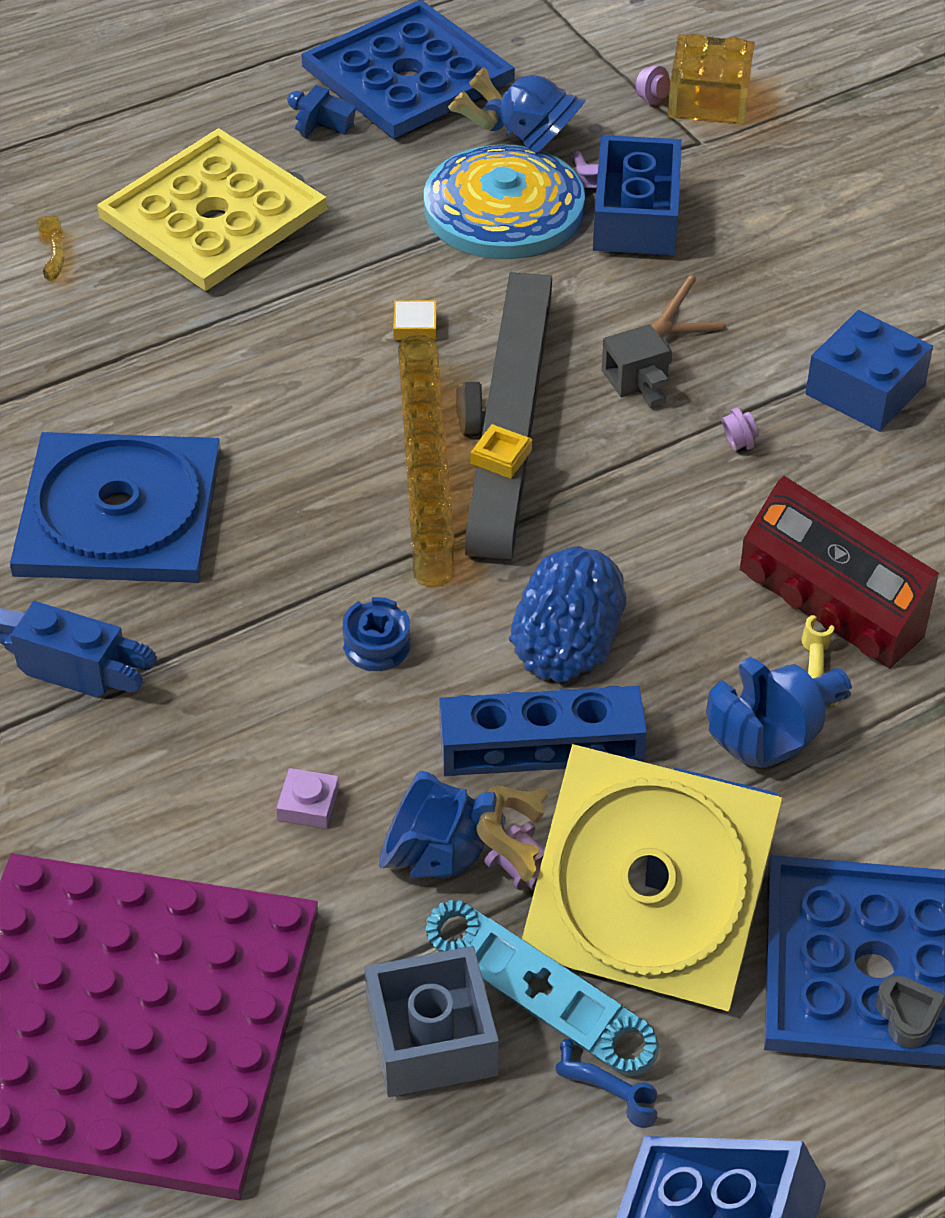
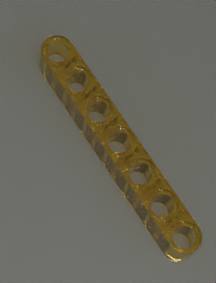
M413 335L403 339L398 348L412 572L414 579L419 584L426 587H439L451 581L455 570L454 530L438 347L436 342L430 337Z

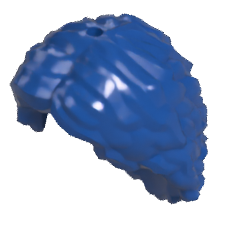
M581 546L557 551L542 559V562L535 569L534 574L530 577L529 583L522 593V599L515 610L511 635L509 636V641L515 646V654L525 663L524 668L526 671L534 672L536 677L542 680H550L552 678L558 683H567L571 679L579 677L582 672L592 670L596 663L601 664L606 661L621 623V615L627 605L624 577L619 567L600 551L585 549Z

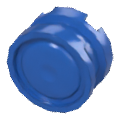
M372 597V602L361 604L358 601L349 607L343 617L342 629L344 636L343 649L351 663L367 671H384L396 667L405 660L410 652V618L406 610L401 611L397 607V602L382 597Z

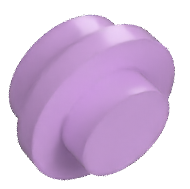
M654 65L650 68H644L639 73L636 80V92L647 104L657 105L668 95L671 83L667 70L662 66Z
M738 407L730 409V415L721 418L722 426L730 445L735 451L743 447L747 451L754 448L753 438L758 437L759 433L752 415L749 412L742 414Z

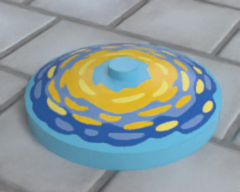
M488 145L460 152L441 163L431 173L424 188V213L427 223L433 232L450 246L465 253L485 258L517 259L547 252L568 240L580 226L584 215L585 192L577 173L561 159L541 150L538 153L531 152L525 146Z

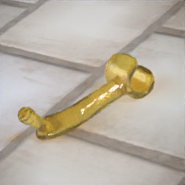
M45 216L40 217L37 222L40 241L50 240L51 258L49 262L45 263L43 275L45 279L52 281L58 278L64 264L63 231L58 217Z

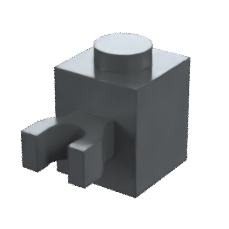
M651 324L603 338L602 372L619 396L624 397L641 391L644 400L650 408L665 404L666 396L660 387L668 385V368L672 362V351L667 340L661 339Z

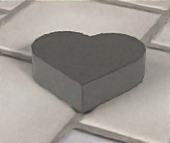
M463 382L456 389V412L459 418L460 431L463 435L479 434L482 430V384L480 382Z
M891 976L885 979L880 984L876 1006L879 1013L889 1020L887 1029L891 1039L899 1046L908 1049L919 1048L925 1045L945 1008V994L906 977Z

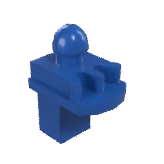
M315 85L306 96L303 92L293 91L287 98L291 108L296 111L300 110L295 118L298 120L295 130L300 131L301 136L305 138L312 133L319 123L345 135L354 124L356 106L330 95V89L322 88L318 85Z

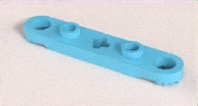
M448 900L446 903L438 904L439 907L431 911L432 914L426 920V932L429 941L438 952L474 946L483 983L565 1038L570 1039L574 1044L614 1071L626 1076H636L646 1072L653 1066L659 1054V1042L652 1027L645 1020L639 1018L620 1003L460 900ZM459 916L467 919V934L462 936L463 939L459 938L457 942H448L441 938V928L449 918ZM546 974H549L548 982L553 988L552 992L548 996L539 992L534 998H531L533 990L528 985L529 980L532 977L541 980ZM627 1032H636L645 1038L644 1051L640 1053L639 1057H635L634 1060L619 1058L615 1053V1044L618 1038Z

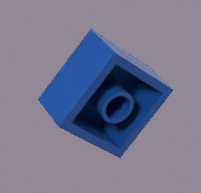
M857 310L811 355L806 395L881 432L926 385L933 345L861 310Z

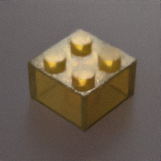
M678 34L670 80L668 118L744 125L755 41H747L737 37L726 39L705 37L701 34Z

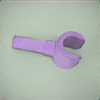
M580 151L574 152L572 157L577 167V175L581 179L584 189H597L599 164H587Z

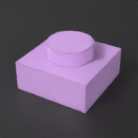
M289 768L276 807L277 820L327 829L339 791V777Z

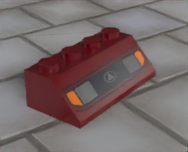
M786 476L777 481L743 539L739 569L752 581L762 584L783 598L790 606L798 608L809 616H816V621L821 623L825 629L828 630L831 625L834 626L833 633H836L859 648L863 654L874 658L889 669L925 637L939 572Z

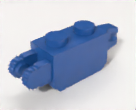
M33 601L25 613L0 608V644L4 645L6 650L14 653L17 667L27 676L97 698L104 695L109 687L131 693L133 691L136 692L141 687L143 678L139 671H136L134 668L144 669L145 671L147 669L150 670L157 661L156 652H153V649L143 643L139 644L137 641L124 638L122 629L119 626L37 601Z

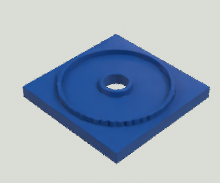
M423 0L415 1L301 54L303 68L345 101L356 106L359 112L394 139L450 112L448 106L462 91L467 93L471 101L483 96L469 84L483 67L487 69L489 78L496 89L515 80V67ZM405 71H412L418 73L413 76L399 75V73Z
M41 432L10 560L12 576L199 583L221 453L220 439ZM113 493H127L132 496L129 501L121 505H108L102 502L106 496Z
M770 855L768 866L764 1050L945 1066V1008L926 1044L919 1048L908 1049L899 1046L891 1039L887 1029L889 1020L879 1013L876 1006L880 984L891 976L906 977L945 994V870ZM866 954L880 955L891 963L894 973L884 978L870 977L860 971L855 962L859 957Z

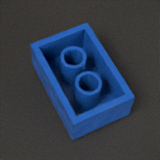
M601 135L593 251L675 255L682 139Z

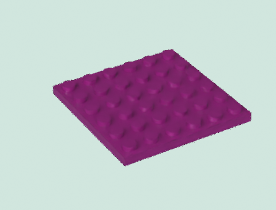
M11 853L0 880V1159L240 1201L319 913L318 901Z

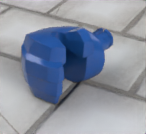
M750 656L738 666L744 687L740 698L737 696L736 689L723 680L719 681L709 691L706 708L709 732L720 746L747 765L764 768L778 764L797 755L822 731L826 718L825 706L845 700L851 696L852 692L849 691V689H852L850 679L840 668L832 669L814 679L796 664L786 665L770 671L763 663Z

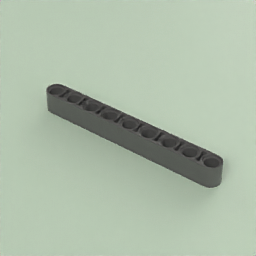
M509 273L482 436L490 425L493 424L531 438L551 305L552 275ZM528 456L512 479L480 467L476 468L466 529V556L505 560L513 559Z

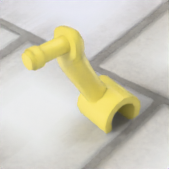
M811 615L806 620L801 640L803 646L810 651L808 674L814 679L824 674V651L830 645L834 626L831 625L826 632H817L813 630L817 617ZM838 702L832 703V704H830V705H831V706H833V705L836 706V705L838 704Z

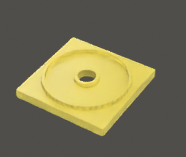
M219 128L97 205L99 218L204 291L209 290L328 210L326 196ZM211 210L226 212L216 218L202 217L204 213Z
M572 744L522 940L562 966L729 1012L783 798ZM646 855L660 858L666 864L669 872V880L665 889L654 896H643L637 893L629 881V871L632 864L638 858Z

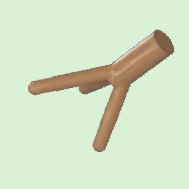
M694 275L688 276L674 299L668 302L661 317L651 324L660 338L664 337L667 333L721 331L725 329L726 325L724 322L672 324L671 318L696 281Z

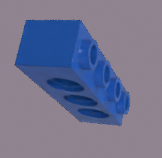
M608 686L591 689H558L556 691L509 692L506 694L459 695L456 697L439 698L440 738L444 776L566 769L572 744L641 762L645 761L647 729L640 686Z

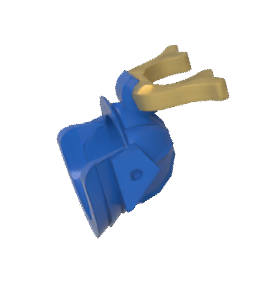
M483 67L469 84L487 99L486 111L478 108L464 91L455 98L448 108L452 112L466 116L485 130L497 131L505 125L508 129L506 137L513 132L523 140L527 149L538 153L570 121L586 100L576 97L577 95L567 94L564 89L558 88L556 84L547 78L536 75L518 78L502 97L492 84L487 69Z
M420 771L408 787L391 822L381 850L379 867H393L394 869L408 867L411 868L410 877L412 878L430 876L443 879L458 876L479 859L486 844L505 857L516 868L521 879L528 882L536 872L534 859L539 853V848L533 844L521 843L508 836L504 832L505 816L502 812L505 807L521 812L531 821L538 823L545 813L542 802L548 795V791L545 788H539L535 791H520L505 786H493L488 792L480 794L474 800L467 795L466 789H459L441 783L434 774Z

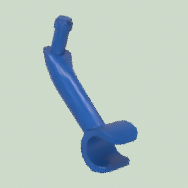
M570 1039L562 1040L560 1043L561 1062H558L555 1066L558 1075L566 1079L593 1084L627 1102V1118L636 1127L647 1128L656 1122L657 1111L655 1109L638 1105V1103L651 1104L656 1101L657 1090L651 1084L642 1082L632 1086L596 1065L573 1062L572 1051L574 1050V1043Z

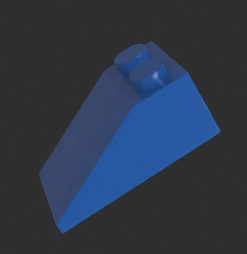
M644 1136L616 1218H817L826 1182L803 1141Z

